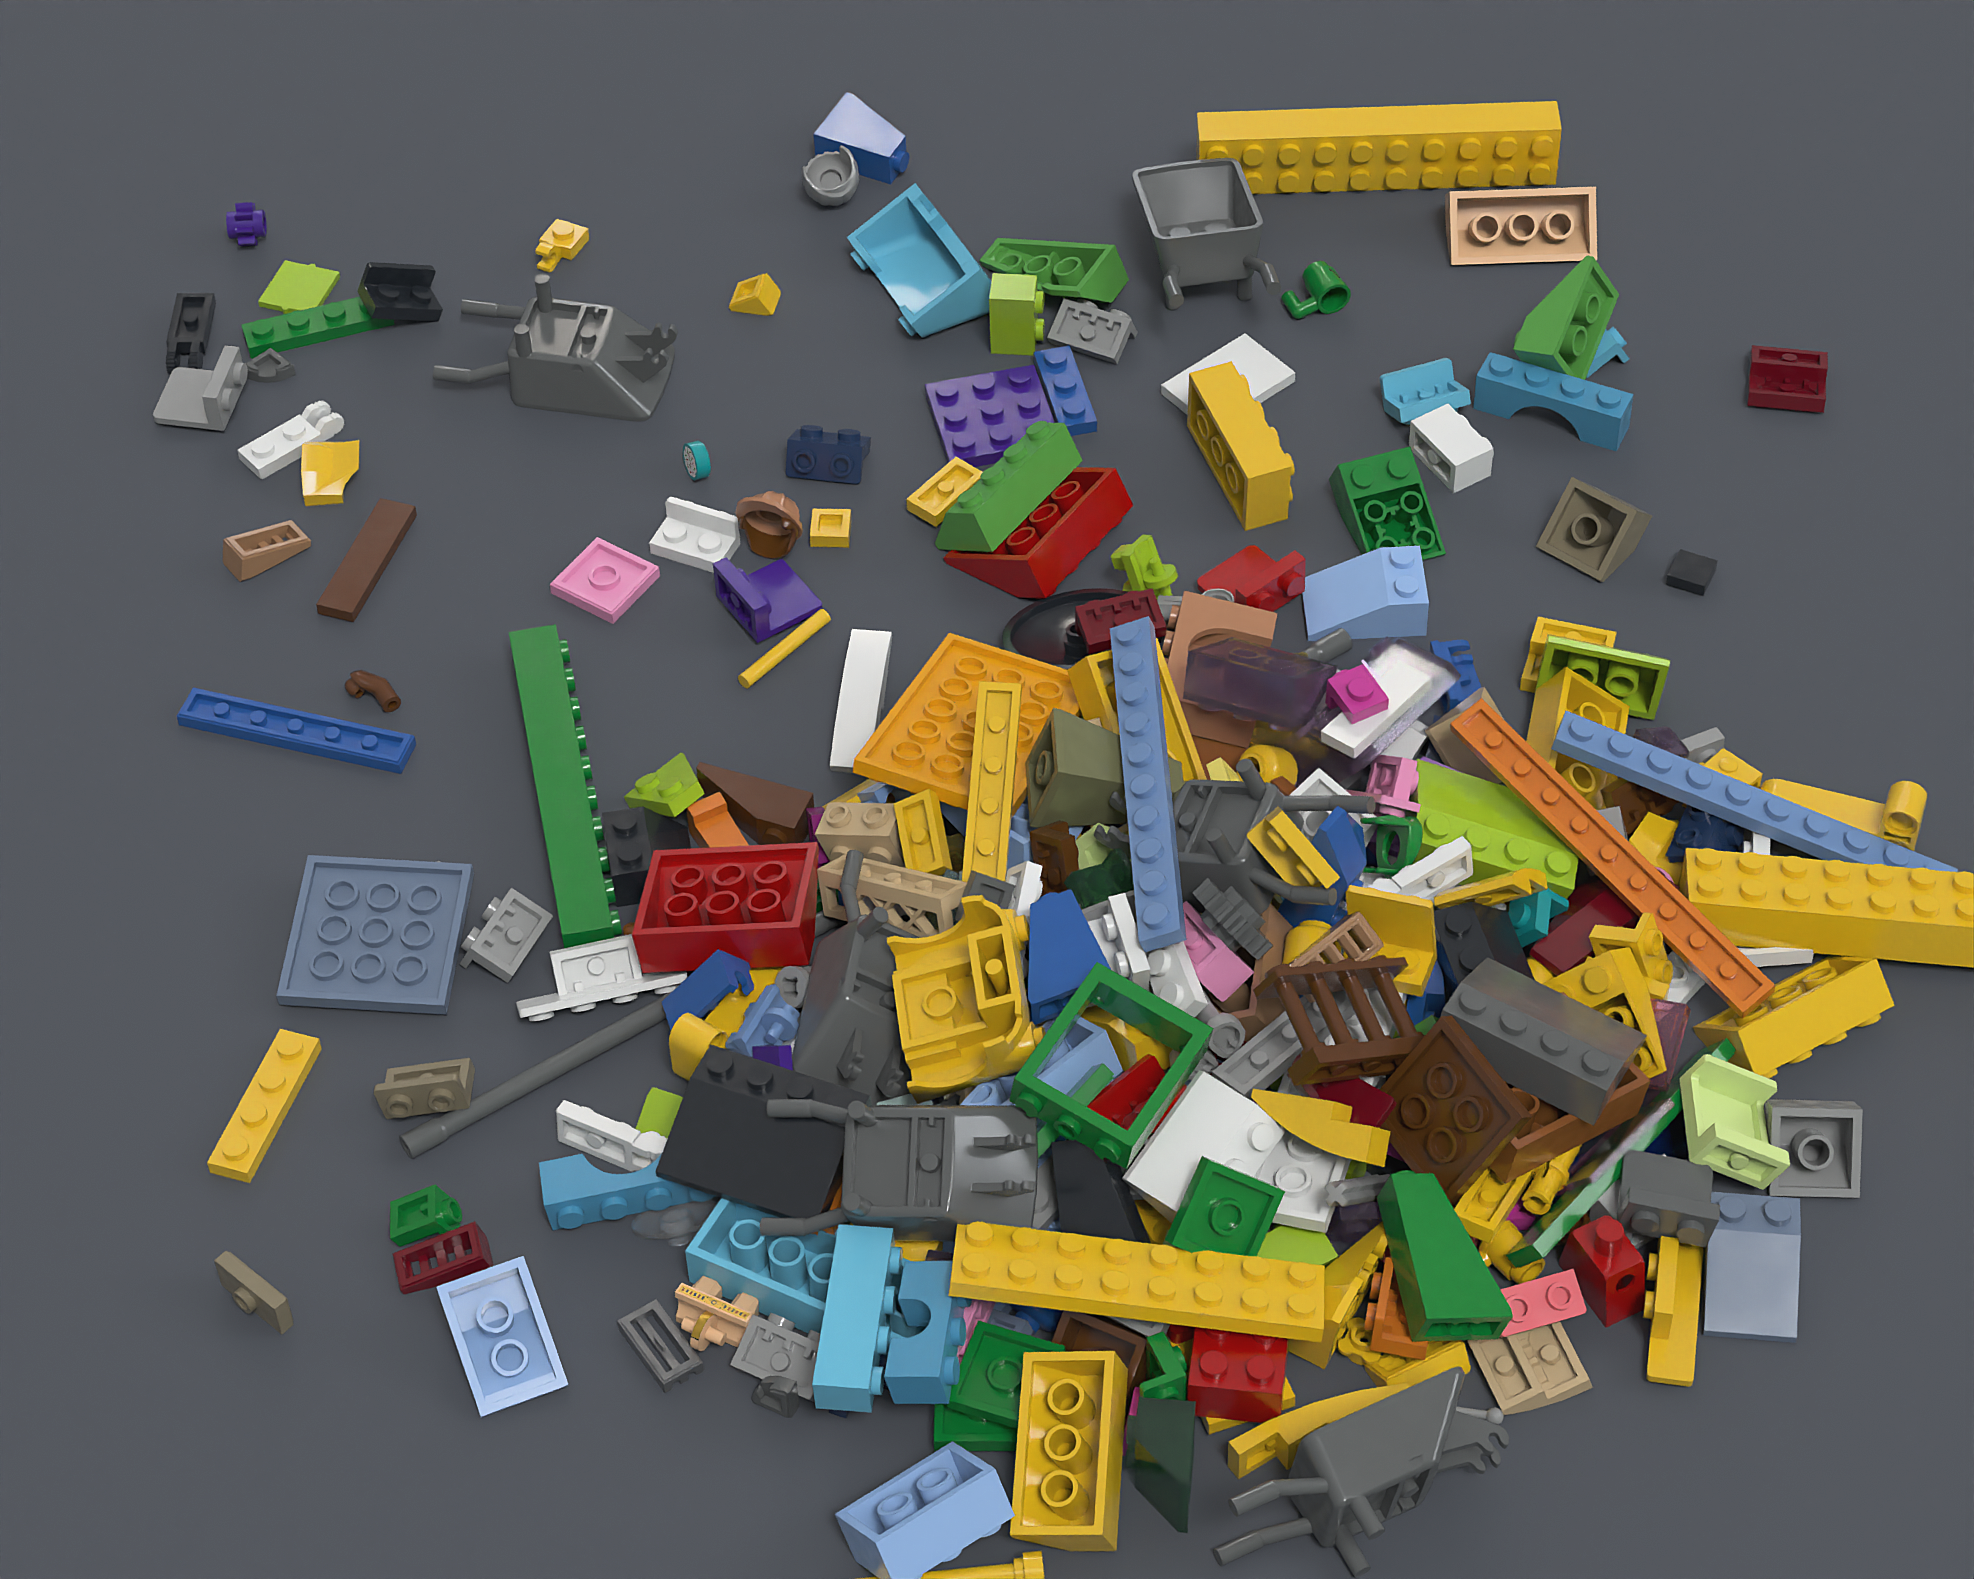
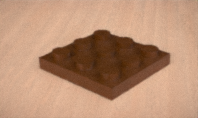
M1452 1015L1439 1018L1379 1089L1392 1096L1397 1103L1380 1129L1391 1131L1390 1143L1415 1173H1434L1453 1207L1532 1118L1531 1114Z

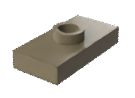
M230 1251L223 1252L214 1260L221 1285L232 1294L234 1301L244 1312L248 1314L252 1311L255 1312L281 1335L294 1325L288 1299Z

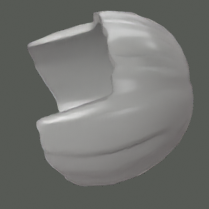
M842 145L839 147L840 153L838 151H827L823 154H818L808 162L806 167L803 166L801 170L802 184L806 193L823 206H839L848 202L859 185L857 162L850 150Z

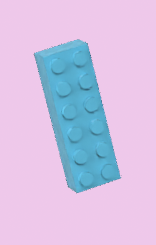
M721 1198L685 1250L689 1282L695 1284L704 1275L717 1281L722 1286L723 1297L733 1301L737 1294L744 1292L758 1299L760 1313L767 1316L770 1315V1312L794 1322V1328L808 1334L810 1330L821 1334L838 1230L836 1229L835 1235L820 1230L818 1235L762 1236L760 1233L761 1218L780 1217ZM905 1258L902 1260L900 1275L893 1274L891 1286H896L897 1288L896 1308L894 1314L886 1315L885 1326H890L891 1338L913 1337L926 1328L924 1326H908L898 1301L904 1262L910 1261Z

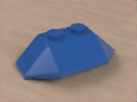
M1339 806L1318 827L1311 842L1314 848L1340 877L1329 887L1336 889L1337 901L1335 905L1331 906L1293 903L1284 898L1278 912L1294 928L1300 922L1306 920L1325 922L1333 927L1343 917L1348 915L1344 909L1347 904L1346 891L1348 886L1363 887L1365 884L1359 880L1367 864L1363 827Z

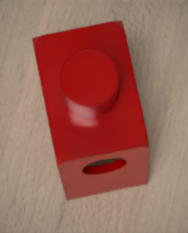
M1605 1215L1573 1230L1569 1234L1559 1259V1266L1563 1271L1574 1269L1582 1297L1605 1328L1644 1310L1645 1263L1640 1253L1625 1235L1622 1224L1611 1216Z

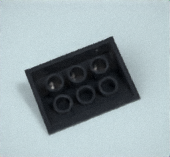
M710 1045L690 1077L656 1168V1176L780 1218L807 1219L828 1212L843 1179L845 1125L816 1117H768L767 1102L769 1099H812L813 1101L848 1109L849 1104L855 1100L861 1101L867 1106H872L871 1096Z

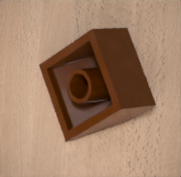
M1063 1310L1052 1340L1053 1343L1064 1345L1066 1352L1115 1351L1128 1368L1126 1416L1134 1388L1139 1387L1141 1383L1146 1381V1337L1103 1315Z

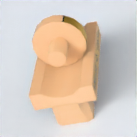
M704 1275L692 1287L681 1283L675 1291V1298H678L676 1322L681 1323V1329L692 1333L690 1346L698 1351L705 1350L710 1342L720 1346L728 1343L738 1348L752 1315H759V1301L757 1298L742 1292L737 1294L732 1303L721 1300L722 1286L717 1281Z

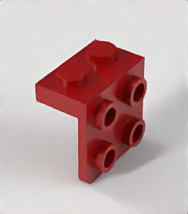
M1249 545L1199 577L1197 588L1202 593L1211 589H1225L1234 596V603L1274 612L1305 591L1306 559L1294 550L1276 562L1259 547Z

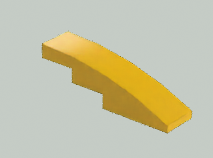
M1408 1383L1358 1390L1313 1402L1270 1419L1228 1441L1227 1466L1238 1480L1275 1457L1288 1470L1293 1465L1299 1443L1308 1434L1410 1386Z

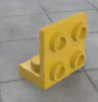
M1349 885L1346 891L1348 915L1360 912L1384 944L1371 958L1385 955L1387 958L1405 957L1408 967L1397 975L1393 982L1398 992L1422 997L1437 959L1433 902L1417 896H1406L1380 891L1371 887L1365 888ZM1344 951L1342 956L1345 959L1349 958Z

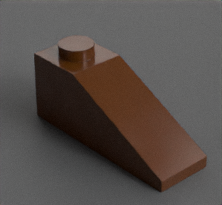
M699 762L696 770L698 782L705 793L702 797L706 798L720 792L727 803V811L737 827L757 844L803 843L808 835L806 808L814 807L812 792Z

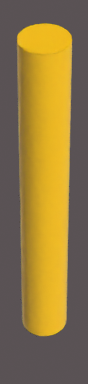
M824 609L818 610L738 676L739 683L744 688L748 689L829 623L831 618L827 611Z

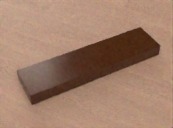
M383 498L379 499L316 604L318 614L351 622L355 621L417 516L415 506Z

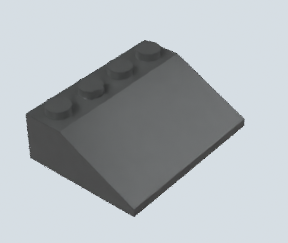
M1488 957L1461 981L1441 1013V1016L1452 1015L1505 1082L1593 1126L1647 1035Z

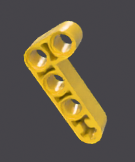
M1782 779L1766 780L1760 787L1761 790L1912 851L1915 850L1927 801V793L1924 788L1911 781H1900L1893 784L1889 790L1886 804Z
M787 966L751 968L749 972L754 984V990L746 996L739 983L738 988L733 993H728L705 1020L688 1012L679 1017L669 1036L673 1072L689 1081L710 1045L727 1049L725 1043L731 1033L738 1032L745 1020L744 1013L750 1003L758 1000L766 986L775 984L777 974Z

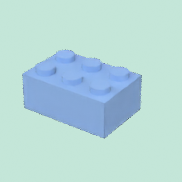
M952 1441L840 1510L835 1516L857 1563L880 1579H921L923 1573L941 1562H947L956 1558L963 1548L974 1541L996 1533L1001 1528V1524L1014 1517L1015 1514L996 1469Z

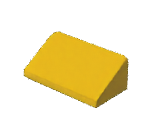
M1461 1340L1428 1341L1425 1360L1385 1353L1381 1355V1360L1373 1365L1364 1364L1365 1371L1377 1387L1408 1383L1411 1387L1454 1367H1462L1465 1374L1471 1370L1465 1343Z

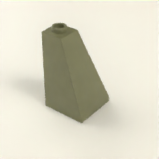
M1053 708L1025 762L1030 826L1041 828L1059 820L1067 822L1068 826L1096 825L1097 823H1128L1127 815L1116 810L1109 802L1114 791L1120 795L1122 800L1125 795L1120 735L1064 710ZM1168 757L1173 797L1187 781L1183 780L1182 763Z

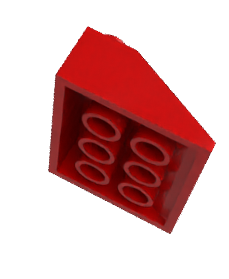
M1076 467L993 552L950 550L943 558L946 564L1016 597L1044 599L1056 591L1057 586L1064 578L1078 568L1082 559L1100 545V540L1112 528L1122 522V517L1134 505L1116 468Z
M818 842L654 850L632 932L642 973L695 971L718 949L749 962L750 968L809 965L815 938L819 859Z

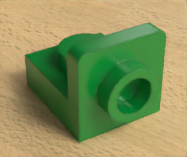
M436 1184L390 1202V1239L400 1247L437 1232L441 1235L459 1228L462 1221V1210L459 1203Z

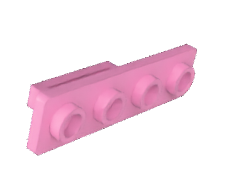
M1374 754L1366 791H1346L1352 796H1372L1375 799L1373 814L1404 817L1406 811L1419 813L1421 804L1408 801L1409 796L1415 792L1418 785L1419 773L1416 771L1418 761L1403 757Z

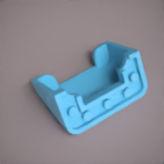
M916 183L847 237L855 248L850 253L863 271L870 267L900 307L899 309L903 315L898 320L911 336L918 333L923 338L989 314L990 278Z

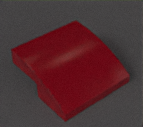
M1752 345L1747 406L1824 413L1828 352Z

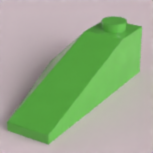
M997 238L979 260L983 267L999 274L1037 275L1038 290L1053 296L1075 300L1085 299L1093 302L1112 303L1129 281L1116 246L1109 244Z

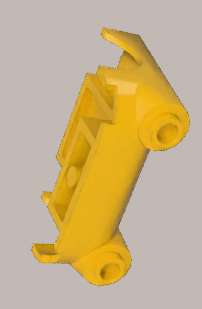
M983 895L962 897L961 902L964 913L961 920L940 934L922 938L887 937V944L895 956L897 971H893L892 981L901 1046L912 1076V1081L907 1082V1088L917 1104L1020 1071L1046 1034L1043 1026L1036 1028L1033 1021L1030 1022L1019 951L1025 950V942L1029 941L1030 928L1026 916H1018L1015 909H1001L997 904L985 900Z

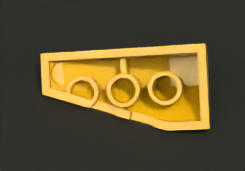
M1383 1221L1325 1268L1324 1331L1321 1343L1289 1339V1352L1325 1370L1338 1347V1341L1343 1338L1348 1329V1321L1354 1318L1372 1286L1374 1272H1379L1382 1268L1380 1262L1389 1247Z

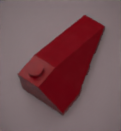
M1658 870L1666 878L1665 874ZM1598 876L1577 886L1568 898V910L1554 917L1549 924L1548 936L1538 939L1531 948L1529 955L1557 976L1585 963L1588 956L1596 957L1589 939V935L1595 925L1635 929L1640 920V917ZM1666 878L1676 889H1680L1679 886Z

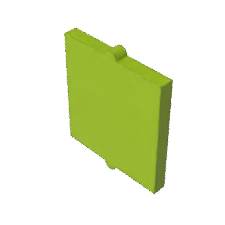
M285 260L258 300L259 307L282 311L283 314H288L294 311L321 306L338 282L340 273L316 267L315 264L305 265Z

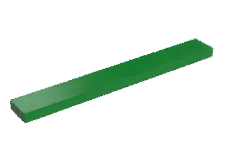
M1727 1038L1701 1049L1508 1252L1506 1256L1515 1267H1522L1544 1258L1621 1176L1622 1160L1625 1152L1628 1150L1643 1152L1683 1110L1679 1078L1706 1054L1728 1062L1735 1054L1736 1049Z

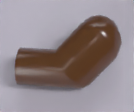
M357 670L350 673L351 678L345 682V689L350 695L360 698L367 691L374 695L385 712H393L401 705V699L386 678L364 670Z

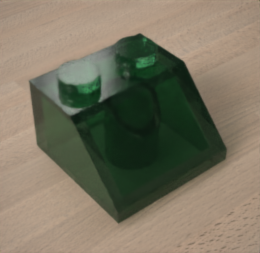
M1139 1397L1137 1416L1128 1415L1126 1469H1135V1488L1177 1532L1188 1533L1195 1447L1196 1402Z

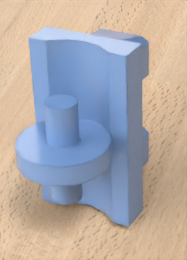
M776 984L768 985L764 988L758 1000L750 1003L744 1013L745 1020L738 1032L731 1033L725 1045L730 1051L753 1058L752 1046L782 1045L784 1041L793 1039L799 1027L797 1019L800 1013L783 1000L780 995V989Z

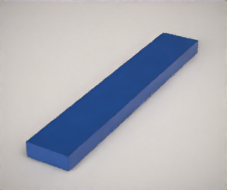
M192 688L177 714L180 726L398 774L402 773L416 747L414 735L198 688Z

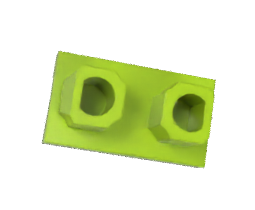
M1142 534L1133 544L1121 545L1112 553L1111 560L1114 569L1126 571L1128 580L1123 585V591H1143L1153 588L1157 600L1159 595L1172 596L1170 584L1178 578V573L1174 565L1162 564L1152 535Z

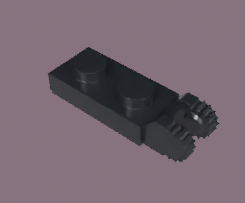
M177 293L166 341L168 347L166 355L168 374H171L173 369L180 366V353H190L188 358L189 368H202L203 353H206L216 305L214 293Z

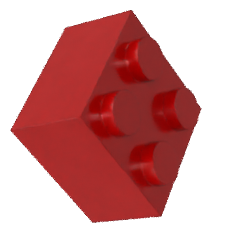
M1195 1327L1188 1380L1187 1415L1264 1423L1282 1415L1289 1339Z

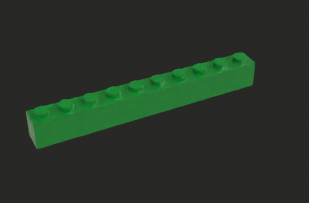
M556 624L509 632L564 948L614 938L615 935H621L622 930L618 909L610 911L608 905L616 903L612 878L604 879L602 873L610 871L606 847L598 848L597 841L604 840L600 816L592 817L591 814L592 810H598L595 786L586 787L585 780L593 778L589 755H580L581 750H587L583 726L575 727L574 721L581 720L578 697H569V692L576 691L572 667L564 669L563 663L570 662L567 639L559 640Z

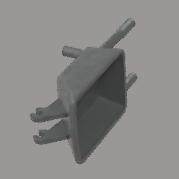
M1216 158L1169 163L1140 168L1132 173L1135 191L1164 276L1163 286L1167 309H1178L1184 303L1180 287L1237 280L1238 299L1250 300L1252 298V276L1254 270L1260 273L1266 290L1270 295H1276L1281 291L1282 287L1273 265L1257 258L1263 229V219L1241 165L1236 159Z
M547 274L535 276L537 297L530 298L526 307L467 299L462 300V314L520 320L519 324L514 327V336L507 352L508 361L474 370L435 365L433 370L434 380L471 384L509 374L511 399L515 405L520 407L643 422L653 416L664 394L673 367L675 349L672 343L678 335V329L675 325L670 324L667 334L662 331L663 327L660 322L655 325L654 330H649L611 305L552 298L550 279Z
M1242 759L1236 765V770L1244 782L1189 780L1174 794L1172 802L1183 903L1187 901L1199 913H1203L1207 909L1192 892L1206 878H1209L1223 892L1230 886H1233L1259 914L1267 910L1275 893L1293 903L1335 905L1337 901V891L1335 888L1293 886L1281 880V876L1250 842L1246 834L1277 806L1284 811L1300 831L1303 829L1304 820L1299 811H1333L1337 806L1344 809L1347 813L1372 814L1375 810V799L1372 796H1285L1275 784L1264 783L1250 759ZM1114 791L1109 799L1110 804L1116 810L1127 815L1125 795L1122 800L1120 795ZM1097 825L1094 837L1103 845L1131 859L1129 835L1123 834L1114 826H1110L1106 833L1101 825ZM1132 864L1121 894L1134 890Z
M849 850L840 882V890L848 923L822 939L816 947L792 1052L793 1071L870 1095L872 1106H874L878 1102L911 1094L907 1088V1082L912 1081L911 1069L906 1063L905 1054L901 1046L892 981L893 971H897L895 956L887 944V937H920L886 923L889 915L883 907H876L868 915H861L856 890L864 855L858 850ZM956 907L955 909L952 910V917H953V923H954V925L957 924V920H955V916H956L958 907Z
M769 1099L767 1102L768 1117H816L845 1125L841 1207L807 1219L762 1217L760 1220V1233L762 1236H806L850 1221L855 1226L893 1228L895 1241L955 1242L957 1224L969 1225L972 1222L980 1221L990 1224L1028 1227L1031 1229L1033 1227L1038 1178L1036 1117L1027 1116L1026 1112L1022 1108L1016 1107V1105L867 1106L863 1102L855 1100L849 1104L848 1109L813 1101L812 1099Z
M1462 1367L1446 1370L1325 1425L1304 1437L1299 1443L1288 1479L1269 1480L1228 1499L1232 1513L1238 1517L1279 1498V1496H1290L1303 1518L1253 1530L1214 1548V1556L1218 1564L1223 1566L1265 1545L1314 1533L1323 1547L1336 1545L1353 1576L1359 1577L1368 1572L1371 1567L1353 1536L1364 1532L1368 1540H1373L1385 1532L1382 1525L1383 1522L1419 1506L1424 1501L1436 1473L1462 1466H1470L1475 1472L1484 1474L1486 1466L1480 1459L1481 1456H1487L1493 1467L1498 1468L1501 1456L1488 1437H1496L1499 1445L1505 1449L1509 1444V1435L1498 1424L1456 1411L1464 1384L1465 1372Z

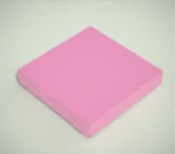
M597 537L550 583L551 594L614 624L660 577V571L658 566Z

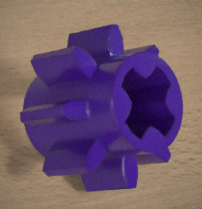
M253 202L235 203L236 211H230L226 214L229 239L238 238V245L257 246V237H266L267 235L265 211L256 210L255 203Z

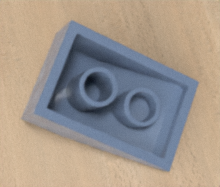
M1712 1192L1711 1203L1720 1205V1217L1706 1248H1703V1336L1796 1343L1801 1246L1800 1198Z

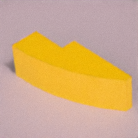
M1252 1089L1251 1098L1271 1118L1290 1133L1315 1147L1335 1155L1380 1167L1385 1166L1391 1131L1350 1123L1351 1106L1334 1101Z

